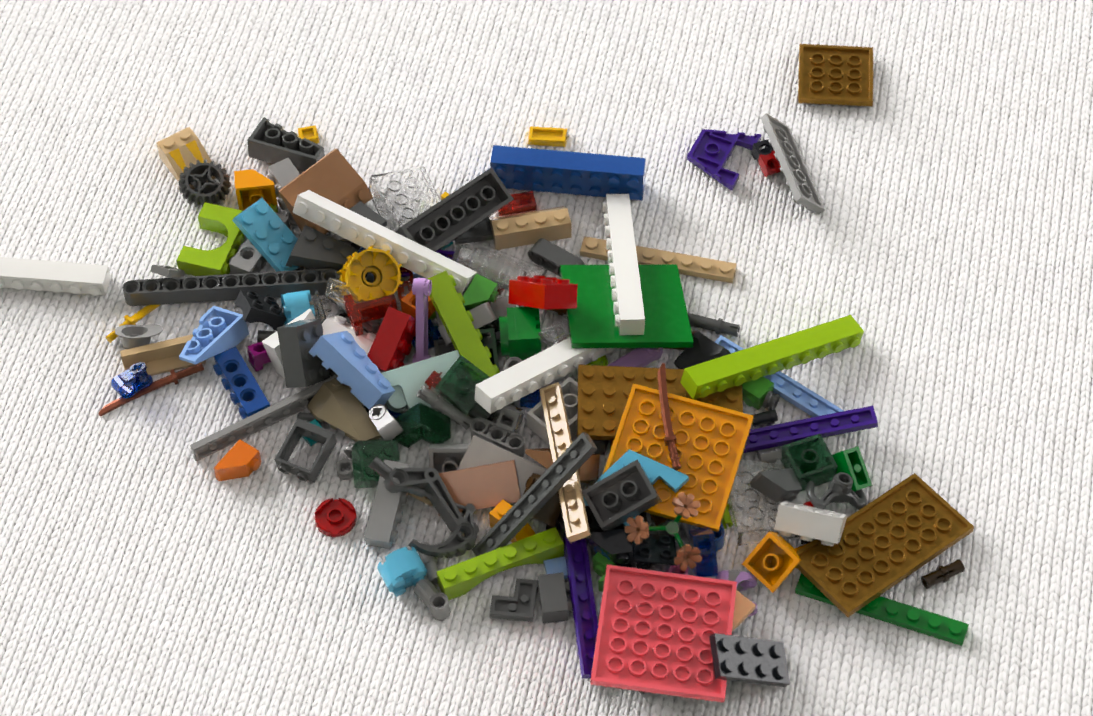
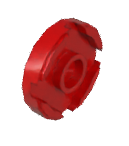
M339 498V500L327 499L315 511L316 527L326 536H344L356 524L355 507L351 502L343 498Z

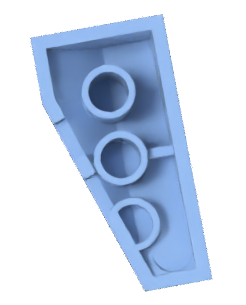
M216 306L211 307L200 318V325L197 329L193 330V337L187 341L179 355V359L196 365L237 346L249 335L243 314Z

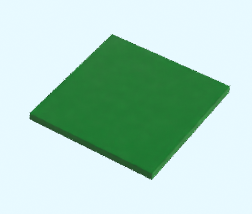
M560 265L561 279H570V283L578 284L577 308L566 309L571 347L692 348L694 342L678 266L638 265L645 315L644 335H620L619 327H615V315L617 314L613 312V302L616 301H612V289L614 288H611L610 277L613 275H609V265Z

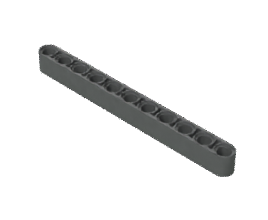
M329 268L129 280L123 284L122 288L127 305L147 306L231 301L237 299L240 290L246 292L254 291L259 296H270L273 298H281V294L310 290L311 296L328 295L332 289L339 291L340 284L337 271Z

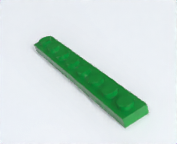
M801 573L795 588V594L835 606ZM881 596L855 612L959 646H963L969 627L967 623Z

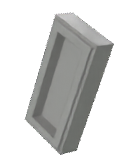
M152 265L150 272L169 278L184 277L185 275L184 270L166 265Z

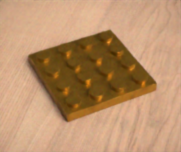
M800 44L798 103L872 107L873 47Z

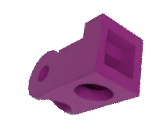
M259 342L247 346L250 365L256 372L263 370V365L271 362L263 343Z

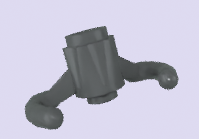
M840 472L836 474L828 490L820 499L816 497L814 492L815 483L813 481L807 483V497L815 508L825 509L826 506L834 502L850 503L858 510L867 505V499L863 490L860 489L854 493L851 489L853 480L847 473Z

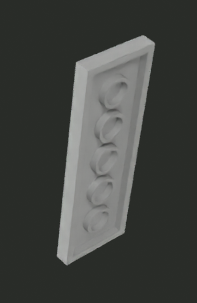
M765 113L761 117L762 127L769 137V144L775 151L774 156L781 165L780 170L786 177L787 186L791 189L792 199L796 204L803 205L809 211L812 210L820 214L825 209L789 126Z

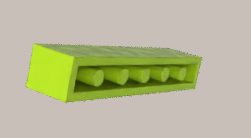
M443 271L428 278L432 281L429 297L455 350H458L461 362L475 389L476 384L500 373L496 364L492 365L490 350L487 346H483L481 342L483 339L482 334L478 328H474L472 324L474 321L473 316L463 306L465 300L461 292L457 293L454 287L456 286L452 274L448 275L447 271Z

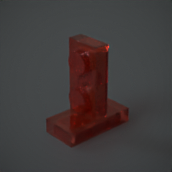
M351 294L343 296L345 309L355 336L363 335L362 323L383 318L388 307L398 310L394 294L355 304Z

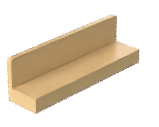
M193 334L121 350L120 354L127 381L170 372L172 369L175 371L194 366L195 364L179 359L180 353L187 341L192 339Z

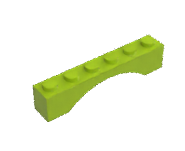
M556 527L436 571L439 589L441 593L448 597V601L465 595L482 581L502 571L527 564H544V560L563 557L564 543Z

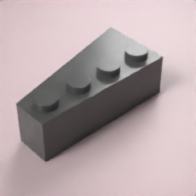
M263 117L247 140L249 157L272 164L289 157L295 168L300 172H304L325 156L324 147L306 138L301 139L297 137V133L293 131L287 132L283 130L282 126L277 123L273 125L265 117Z

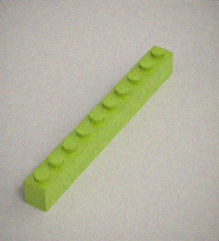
M848 315L685 368L680 383L692 399L704 398L709 394L718 391L722 392L727 388L740 386L745 382L755 381L760 377L773 375L778 371L791 369L793 366L806 364L811 360L821 359L826 355L839 353L850 347L854 348L860 344L864 330L852 315Z

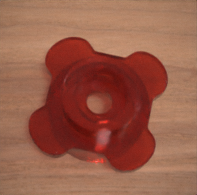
M434 370L425 381V384L429 386V390L432 387L436 389L443 380L441 378L443 372L438 373Z

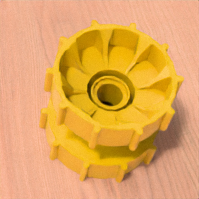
M373 245L360 253L354 252L352 256H347L346 263L337 272L340 274L339 282L341 287L338 290L342 291L353 304L366 306L367 309L378 305L380 302L385 303L388 300H392L398 286L403 284L400 281V267L402 264L397 263L390 254V250L375 249ZM367 272L374 275L373 283L366 280Z

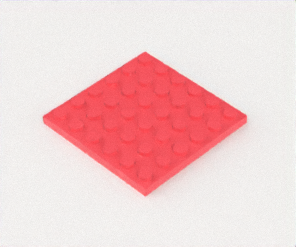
M607 564L590 685L724 703L727 680L715 679L709 636L714 633L732 635L737 581Z

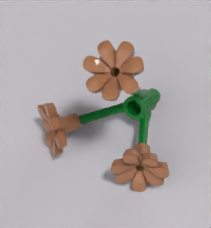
M680 492L678 498H674L672 502L676 506L674 513L677 516L674 521H670L664 526L649 527L647 522H643L642 516H636L635 519L629 517L627 523L630 526H625V532L630 533L627 536V540L629 542L635 540V544H640L643 539L649 537V531L666 530L669 534L674 535L680 547V550L676 552L677 557L674 558L675 565L680 564L681 571H685L688 565L690 569L695 568V562L700 563L702 561V556L699 555L701 551L697 547L692 548L689 544L684 546L678 534V522L682 516L684 519H688L690 516H697L698 511L696 509L700 507V502H693L694 495L688 494L686 497L684 492Z

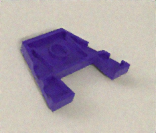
M702 129L687 155V160L729 190H733L739 180V173L724 169L723 167L736 145L752 150L753 143L761 141V134L754 133V136H749L743 132L726 134L727 131Z

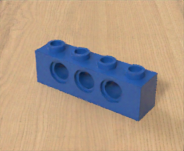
M236 346L214 356V371L217 376L221 375L223 378L221 382L225 390H230V398L233 404H238V411L242 419L270 407V403Z

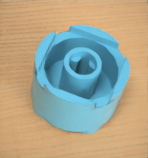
M310 290L281 294V309L283 308V313L287 318L284 325H287L308 309L312 310L315 317L314 305L309 303L311 302Z
M403 547L391 552L385 557L386 562L383 564L380 562L377 566L388 590L394 593L395 596L404 594L408 587L413 585L415 587L416 583L421 579H425L424 577L427 574V569L414 547H412V550Z

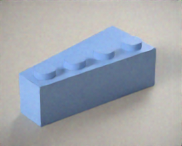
M348 331L322 335L309 351L313 357L317 355L323 361L322 366L327 370L331 368L338 375L336 379L341 384L350 386L352 388L350 392L369 410L377 404L384 405L395 392L390 382L381 374L378 367L369 359L366 352L357 344L354 337Z

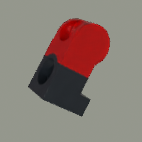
M768 139L753 143L751 153L754 160H757L765 177L781 172V165L775 158V151L769 144Z

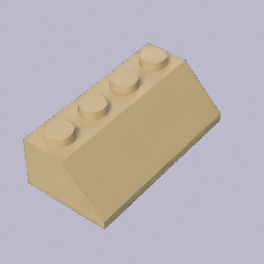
M564 206L489 218L495 250L535 244L540 238L547 241L571 238V220L568 209Z

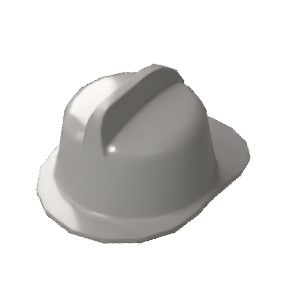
M156 324L121 325L115 329L116 335L121 338L124 349L150 344L151 337L163 331V327Z

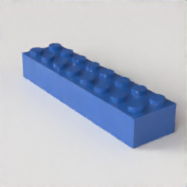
M493 145L490 168H493L506 189L606 197V194H629L630 200H643L646 158Z

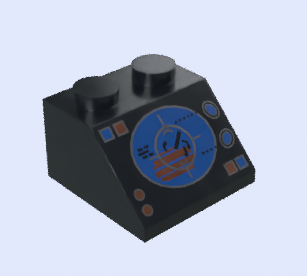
M625 529L590 533L588 540L593 556L599 552L617 566L636 568L633 542L627 540V536L630 533H626Z

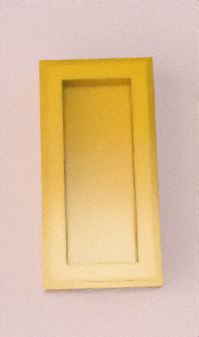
M530 126L528 145L566 147L567 129Z

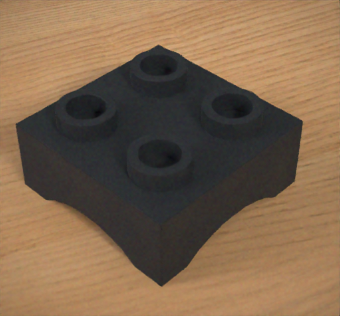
M240 290L234 303L236 307L241 308L243 319L248 323L262 322L277 331V328L283 326L287 319L277 304L276 299L270 296H259L254 291L246 292Z
M696 330L692 336L693 347L685 348L674 361V364L678 369H685L731 353Z

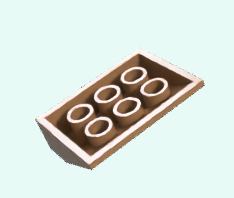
M337 148L333 149L278 191L301 232L304 226L307 225L324 234H327L329 230L292 213L297 195L310 190L347 209L352 208L360 201L366 204L373 198L365 181Z

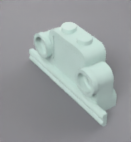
M458 350L381 373L395 390L386 402L387 408L393 413H401L406 409L409 415L419 416V418L431 415L430 412L436 410H433L430 404L416 396L419 389L422 391L421 387L423 385L435 394H441L444 400L452 404L455 395H459L465 390L467 382Z

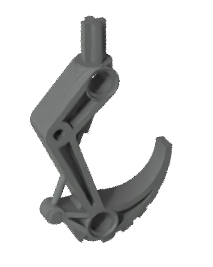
M377 456L369 467L385 479L383 483L389 492H408L422 498L423 496L428 497L451 531L448 539L440 544L426 545L413 539L408 546L414 547L416 551L424 555L436 558H453L454 555L458 557L465 554L466 550H471L475 546V540L479 532V528L473 519V513L476 510L475 506L470 503L466 506L455 503L436 469H391ZM393 477L397 478L400 484L395 483ZM459 531L464 532L466 537H462Z

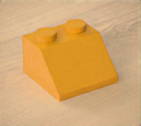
M254 169L234 171L239 210L244 211L260 198H263L269 206L273 204L278 207L273 181Z
M769 531L744 560L742 565L774 593L800 563L801 559L794 548L777 532Z

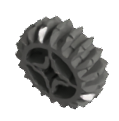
M197 159L196 165L190 162L189 168H184V173L180 174V180L178 181L179 191L183 199H187L189 205L194 203V206L197 208L199 205L203 207L205 202L219 205L220 200L225 201L226 195L229 194L231 183L229 182L230 176L227 174V170L225 168L222 169L220 163L215 165L213 160L207 163L206 159L203 161L204 163H200ZM211 175L217 178L220 183H217L216 180H213L211 178ZM189 184L198 189V193L192 190Z

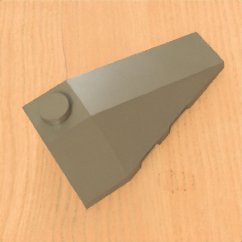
M336 378L323 383L307 405L308 410L316 420L329 423L330 427L334 430L337 428L345 432V436L361 445L381 438L362 403L350 392L352 388L341 384Z

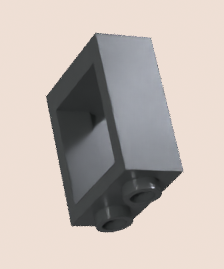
M297 418L274 459L278 470L284 474H294L304 482L308 480L315 483L336 445L337 439L334 432ZM301 436L324 444L310 470L288 462Z

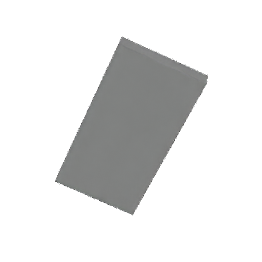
M473 435L457 470L515 460L520 493L523 496L526 482L532 473L543 475L547 469Z

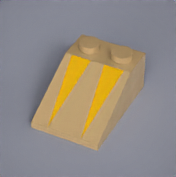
M190 127L156 142L160 159L177 181L180 180V174L184 173V168H189L190 162L196 165L197 159L200 163H204L205 159L207 163L211 162L202 143ZM189 184L192 190L196 189L193 185Z

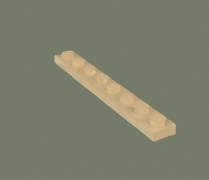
M584 236L580 256L608 261L607 254L609 250H606V240ZM636 246L638 265H677L679 274L733 283L737 263Z

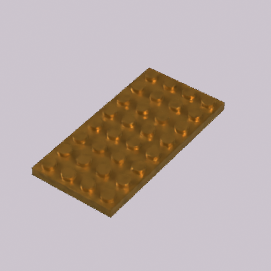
M578 364L577 438L582 432L589 434L592 440L614 441L633 383L659 390L658 371L660 368ZM666 369L667 393L692 399L680 383L684 369ZM742 385L709 394L704 398L694 399L743 413Z
M914 473L846 519L841 540L838 544L834 543V546H827L821 544V540L815 539L798 550L796 553L801 561L796 568L847 617H850L972 533L974 526Z

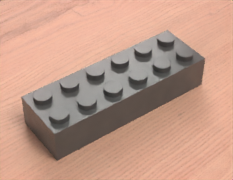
M491 167L401 226L396 233L437 252L507 206L514 199Z

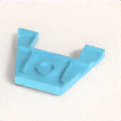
M630 449L599 477L601 481L638 460L652 485L661 479L676 493L689 481L687 475ZM627 522L623 523L624 526H630Z

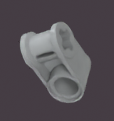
M377 404L370 409L369 417L386 443L404 431L384 405Z

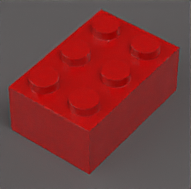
M534 275L531 278L529 276H517V279L509 280L508 304L538 309L577 308L578 284L570 283V279H558L542 275Z
M388 307L367 355L378 367L379 371L386 372L404 366L403 361L406 355L410 354L412 340L416 337V319L409 314Z

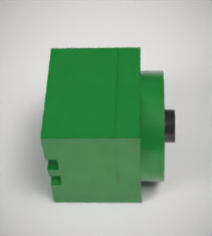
M532 307L507 308V316H499L500 330L496 331V342H500L501 356H509V358L518 357L524 361L542 351L539 309Z

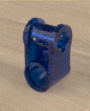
M137 362L112 379L111 386L121 397L130 398L142 389L149 387L153 383V378L148 375L146 364L144 362Z

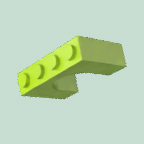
M205 202L198 215L200 229L221 233L227 237V240L222 246L213 250H201L183 246L176 260L178 269L184 270L185 274L192 276L229 274V261L237 254L240 245L245 239V235L232 221L242 210Z

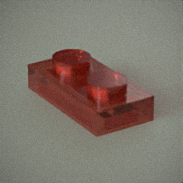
M533 191L511 194L514 200L499 210L498 214L499 216L537 210Z

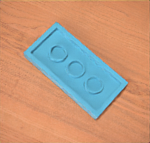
M260 198L234 217L232 221L276 272L294 271L300 267L294 265L292 267L286 266L298 238L263 198Z

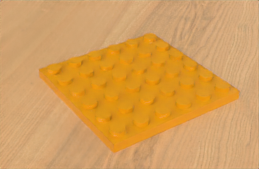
M633 383L603 474L629 449L673 469L668 446H665L664 442L665 432L659 390ZM667 393L673 434L676 435L677 441L675 446L681 464V469L677 471L687 475L689 481L675 493L659 479L653 484V487L659 495L661 502L644 512L675 520L677 515L674 513L676 506L672 504L673 499L678 498L680 492H684L686 497L688 494H692L695 497L693 502L699 501L701 504L696 509L698 515L695 517L690 516L688 519H684L682 516L679 522L719 532L754 416Z

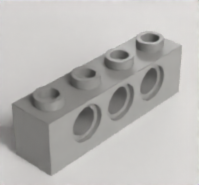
M275 212L291 230L289 217ZM247 239L245 243L243 242L240 245L237 254L229 261L231 274L260 273L267 260Z

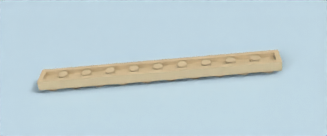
M559 382L539 389L553 463L572 444L562 388ZM577 470L558 490L566 535L570 543L590 536Z

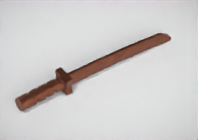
M199 363L176 373L172 369L170 370L171 375L105 405L98 414L103 416L138 397L172 382L175 385L179 384L178 379L203 371L204 367L202 363Z
M662 363L658 371V387L665 432L664 442L665 446H668L673 469L679 470L681 469V464L675 446L677 444L676 435L673 434L670 417L665 363Z

